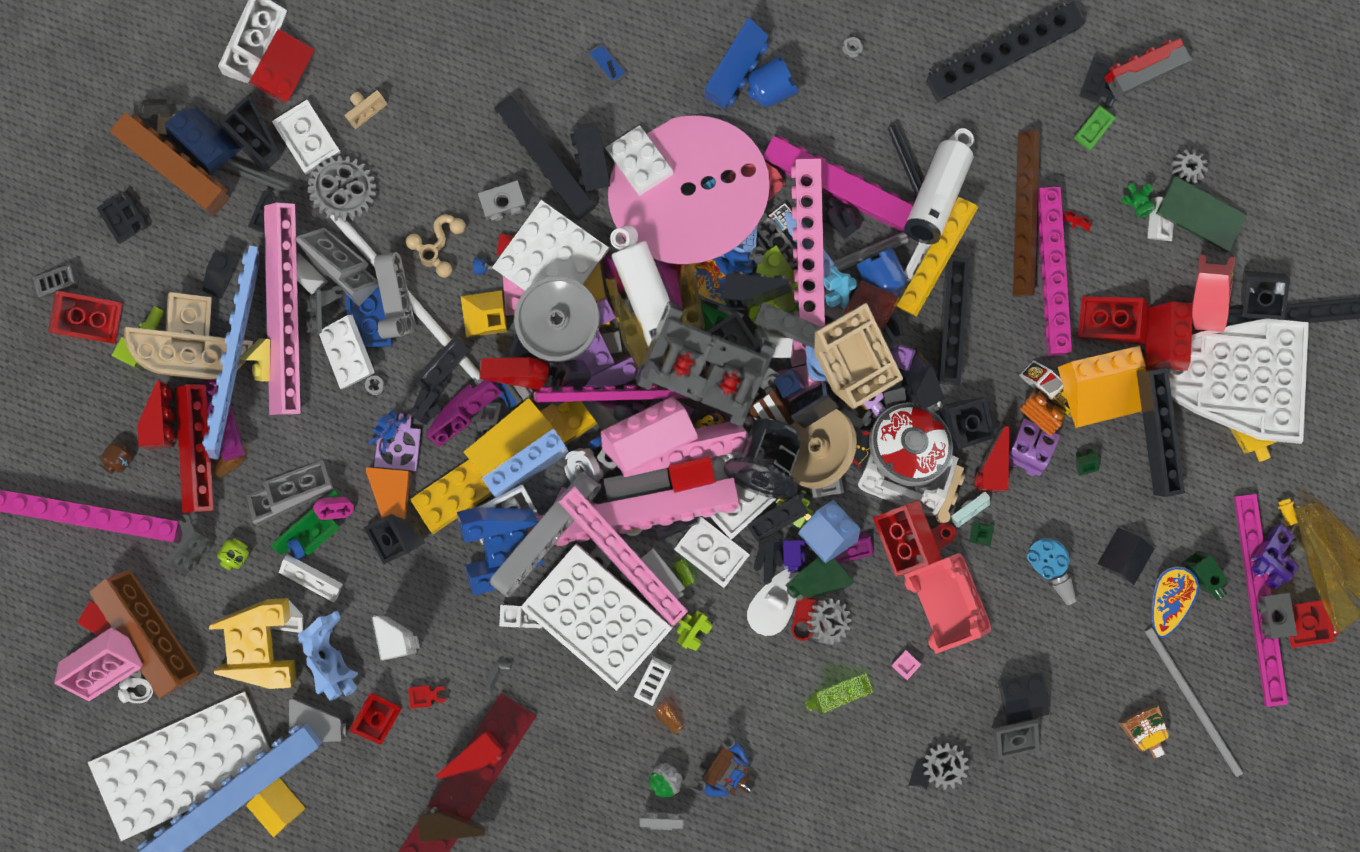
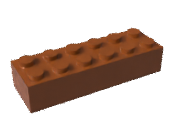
M125 112L110 129L109 132L212 216L215 217L230 199L226 194L228 190L216 179L210 181L212 177L199 166L194 168L196 164L183 153L178 155L180 151L166 139L164 141V138L135 114L130 116Z
M131 570L106 578L89 592L112 628L129 637L142 662L140 671L146 677L159 699L183 688L200 675Z

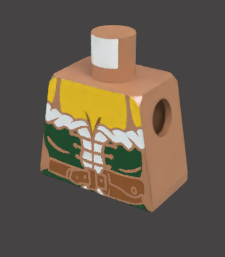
M1152 704L1118 722L1139 751L1149 749L1153 758H1158L1165 754L1160 742L1168 739L1169 736L1157 704Z

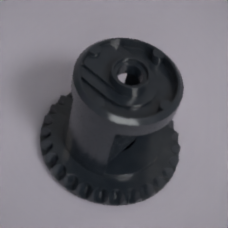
M768 418L758 419L753 422L741 456L729 459L724 465V473L729 479L734 478L735 484L752 493L773 499L793 498L797 493L798 487L794 478L790 477L803 438L795 428L786 423ZM763 451L761 459H756L758 452L762 453Z

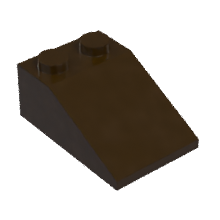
M438 806L426 807L418 815L420 841L485 836L489 832L488 827L449 811L439 810Z

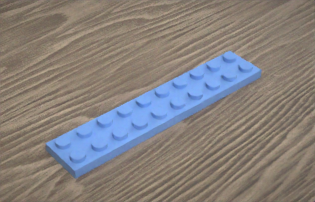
M249 246L248 252H244L242 264H244V272L240 271L238 279L240 291H236L234 297L236 310L231 312V332H227L225 339L227 352H223L221 357L223 371L222 373L219 372L217 376L218 393H214L212 400L214 413L209 414L208 426H210L209 434H205L203 442L205 451H207L210 458L214 459L219 458L259 270L258 247Z

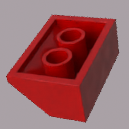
M1168 302L1149 308L1145 349L1146 368L1188 370L1191 363L1193 303Z

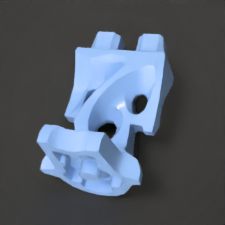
M338 611L328 616L318 617L307 629L298 634V641L303 648L302 662L315 680L316 693L321 694L325 692L329 701L338 698L342 694L341 690L345 696H348L357 689L353 679L358 675V672L349 669L343 661L340 650L336 651L329 643L330 634L333 632L332 628L340 620ZM319 651L325 654V659L319 656Z

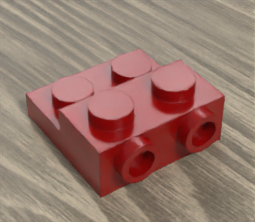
M1328 599L1292 605L1297 635L1289 636L1291 648L1336 641L1335 637L1339 636L1337 623H1332L1331 616L1335 615L1333 603H1329Z

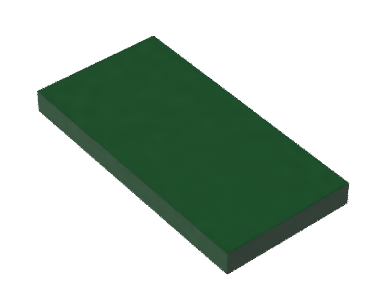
M1176 176L1172 178L1156 212L1157 215L1225 252L1231 250L1246 217L1244 213Z

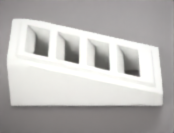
M653 656L634 697L653 706L672 665ZM653 666H655V667H657V668H659V669H661V670H664V673H661V672H659V671L653 669ZM649 674L660 677V681L649 677ZM648 681L656 685L657 688L654 689L646 685L645 682ZM642 688L653 693V696L650 697L642 693Z

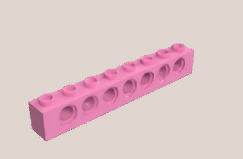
M796 159L795 165H791V178H795L796 186H792V199H796V207H792V220H796L797 227L793 228V240H797V249H793V261H797V269H794V282H798V290H794V303H798V311H795V316L820 327H825L821 159ZM803 177H809L812 180V184L806 187L801 184L800 180ZM803 198H810L813 204L810 207H804L801 204V200ZM806 218L811 219L813 226L811 228H804L801 224L802 220ZM805 239H810L813 242L814 246L811 249H805L802 246V242ZM805 260H811L814 263V268L806 270L803 268L802 263ZM805 281H812L815 288L812 291H806L803 288V283ZM804 303H814L815 310L812 312L805 311L803 308Z

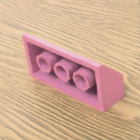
M674 396L601 431L602 449L625 474L698 439L686 409Z
M110 628L58 663L54 684L90 701L141 669L142 662L129 637Z

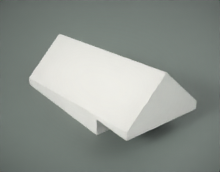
M248 0L218 65L222 74L248 83L277 29H280L287 10L271 0Z

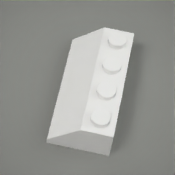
M388 616L372 617L381 660L417 653L416 649L420 648L417 636H413V632Z

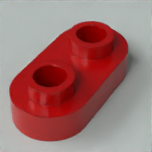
M942 523L931 530L938 550L950 544L956 538V529L949 523ZM944 529L949 531L948 537L942 535Z

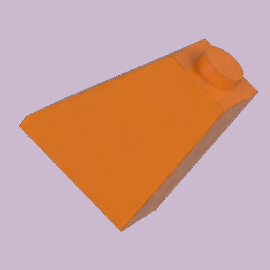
M366 467V473L381 517L393 514L406 520L411 472Z

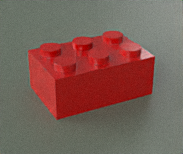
M919 500L873 517L895 577L942 560Z

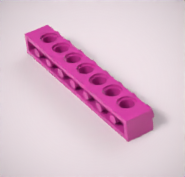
M1046 187L1038 189L1037 202L1047 356H1065L1072 353L1061 187Z

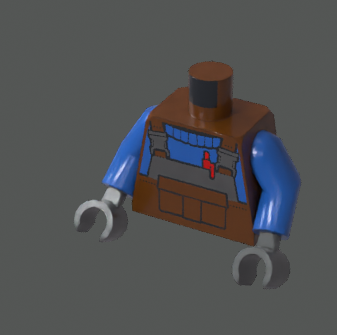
M726 733L728 736L726 742L719 740L723 747L702 777V780L694 778L698 782V786L696 788L690 787L693 791L712 797H726L729 794L733 795L737 788L749 794L755 783L745 777L750 770L748 768L749 760L745 751L729 733Z

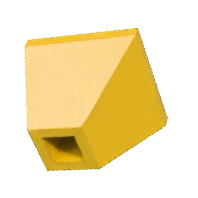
M502 290L461 296L466 338L508 332Z

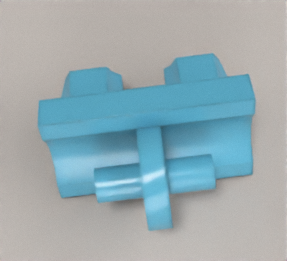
M834 266L830 268V275L823 278L825 288L831 291V293L824 296L825 303L831 308L840 305L845 309L849 307V294H851V290L856 288L857 282L854 278L850 277V274L841 273Z

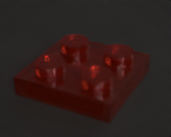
M861 280L842 316L867 303L882 333L900 299L897 295Z

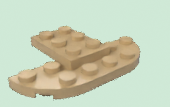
M169 292L165 331L131 327L124 328L125 342L132 357L141 366L157 374L217 379L218 373L223 371L221 357L223 352H227V344H225L226 338L209 336L212 297ZM243 340L240 357L252 346L253 341ZM239 359L238 369L246 362V360Z

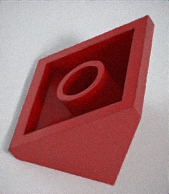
M710 456L668 466V473L674 493L715 483Z
M371 692L349 731L382 745L402 708L377 693Z

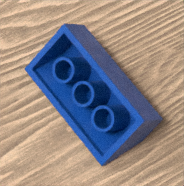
M748 18L705 87L704 98L724 110L728 106L732 107L738 98L735 95L739 88L743 90L748 82L747 74L749 71L753 72L759 63L757 61L760 53L764 55L770 45L767 43L769 36L751 19Z

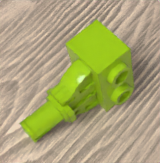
M153 306L147 320L139 324L140 329L158 330V324L165 311ZM121 337L112 356L144 372L146 368L141 366L132 357L127 348L125 338Z

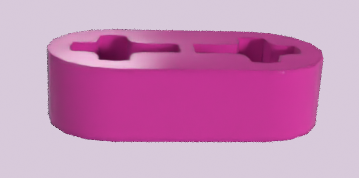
M331 497L318 500L314 504L313 510L321 520L348 517L353 512L354 506L347 497Z

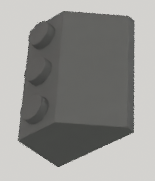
M667 468L628 477L621 475L603 479L608 502L671 490Z

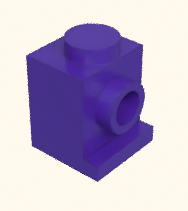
M804 540L783 541V569H788L790 573L801 572V563H805V552L800 549L804 548Z

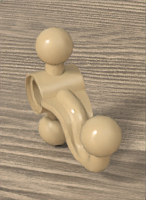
M444 214L436 218L433 228L438 239L434 245H423L421 237L417 234L408 235L405 243L409 249L419 252L421 263L424 266H435L438 276L446 278L451 275L453 269L450 263L441 262L438 256V252L446 242L442 224L449 223L450 230L454 234L463 233L466 229V224L460 218ZM426 252H433L435 254L430 260L423 257Z

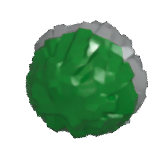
M661 763L659 766L654 767L648 783L655 795L663 798L672 797L680 791L683 780L680 773L669 763Z

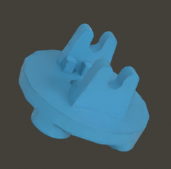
M1041 538L1035 541L1027 555V560L1045 579L1063 575L1070 563L1069 553L1060 542L1051 538Z

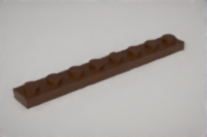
M1037 130L1018 133L1013 296L1015 297L1035 295L1040 131Z

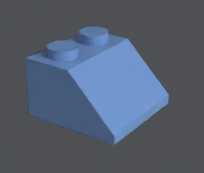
M832 500L818 509L798 534L826 564L857 543L861 529Z

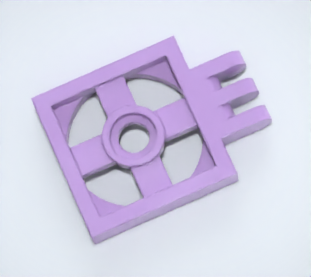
M399 413L398 421L404 419V413ZM411 414L407 415V422L396 428L395 441L387 443L386 452H391L393 455L392 465L387 464L381 457L382 437L377 440L374 467L417 471L421 429L411 428ZM404 432L409 433L413 437L415 446L405 445L403 442ZM397 444L402 446V451L398 453L394 451V447ZM405 453L414 454L410 462L401 466L402 455Z

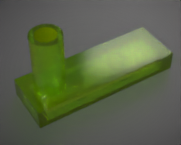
M863 673L812 694L813 697L806 701V707L810 711L818 709L819 714H823L874 693L867 673Z

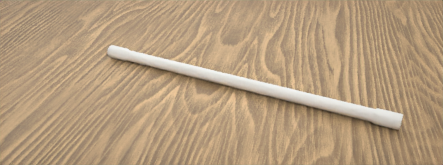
M331 215L330 218L375 268L374 258L377 254L347 220L343 222L342 217L339 216L338 220L335 221L334 215ZM408 291L412 311L445 347L452 339ZM466 356L460 365L475 381V384L478 385L484 380L480 379V371Z

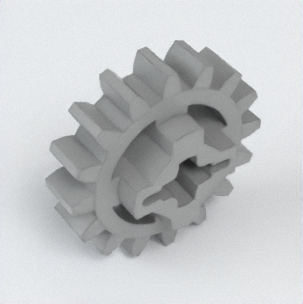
M825 598V600H818L819 605H812L814 612L808 613L812 617L811 620L807 621L808 624L812 625L808 631L814 632L812 637L813 639H819V643L831 645L834 642L839 643L840 637H846L844 631L850 630V627L847 626V623L851 622V619L847 618L850 611L844 610L846 605L840 603L838 599Z
M945 743L944 748H942L940 744H936L937 750L930 748L931 755H924L928 761L922 763V766L927 767L923 774L930 775L927 781L933 782L935 780L934 786L937 788L942 784L944 790L947 789V785L954 789L955 782L962 784L960 778H967L964 770H968L969 767L964 765V762H967L968 758L961 757L964 751L960 750L957 752L956 745L949 748V743ZM947 752L945 757H936L939 753ZM956 757L959 761V768L956 767L954 762ZM947 761H949L948 765L951 766L950 770L946 769L943 772V767L941 766L942 762L946 763ZM932 764L936 765L938 771L936 776L932 771ZM948 775H956L950 780H944Z

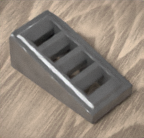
M71 264L33 277L38 298L54 294L55 291H64L79 286L74 266ZM64 273L67 274L69 282L65 283ZM57 275H59L61 285H58L57 283ZM48 278L52 279L53 288H50ZM40 280H44L45 291H42Z

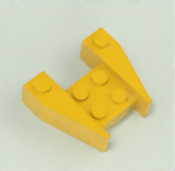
M288 598L264 600L219 618L209 626V629H224L227 664H220L214 670V674L269 689L292 687L297 681L295 660L274 661L270 626L285 625L290 620Z

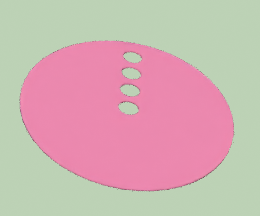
M682 116L672 118L646 134L671 167L674 174L641 196H638L617 165H614L609 181L610 187H608V203L616 227L632 226L638 233L637 243L646 241L653 259L667 263H700L728 253L753 232L764 214L768 201L769 174L759 148L751 138L737 127L712 117ZM745 164L754 165L756 167L755 174L751 177L743 176L741 174L742 166ZM726 170H732L736 174L735 180L731 183H724L721 180V174ZM712 176L715 178L716 184L712 189L702 188L701 180L704 177ZM691 182L696 186L694 194L686 196L681 193V187L684 183ZM622 233L624 239L627 240L626 235Z

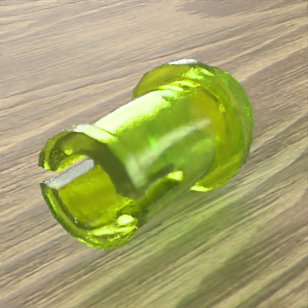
M686 559L673 564L684 587H688L696 582L694 579L696 576L692 575Z

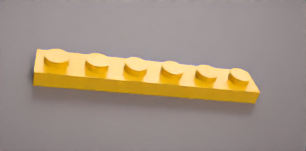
M958 197L939 242L931 244L897 305L899 309L917 317L978 209L976 204Z

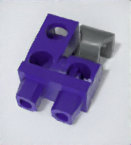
M1282 524L1271 527L1268 530L1265 541L1251 559L1254 562L1251 571L1258 576H1263L1267 573L1270 576L1267 580V585L1272 589L1279 588L1284 582L1290 581L1299 568L1296 561L1304 555L1311 553L1298 539H1294L1295 535ZM1288 548L1290 551L1284 555V552Z

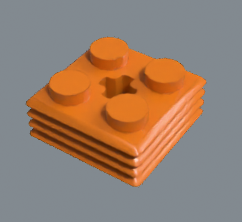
M1033 390L1020 407V410L1049 436H1052L1061 427L1065 419L1064 409L1058 404L1054 406L1041 391Z

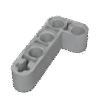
M397 252L376 255L374 266L386 317L379 321L378 333L382 339L400 337L412 333L415 329V321L401 257Z

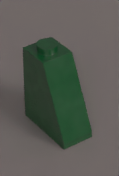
M818 556L785 586L788 588L787 592L792 598L801 601L846 589L854 581L834 558L825 564Z

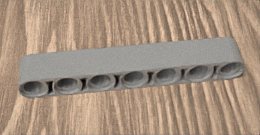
M583 472L558 500L575 486L590 503L599 492L601 485ZM558 500L492 576L490 584L506 597H509L575 521Z

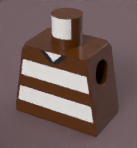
M773 383L754 398L749 409L750 413L747 414L744 421L748 427L752 426L754 421L763 418L778 420L788 425L795 422L791 417L790 401L782 397L776 383Z

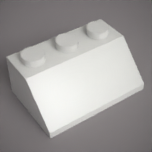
M523 484L479 506L532 509L535 516H539Z

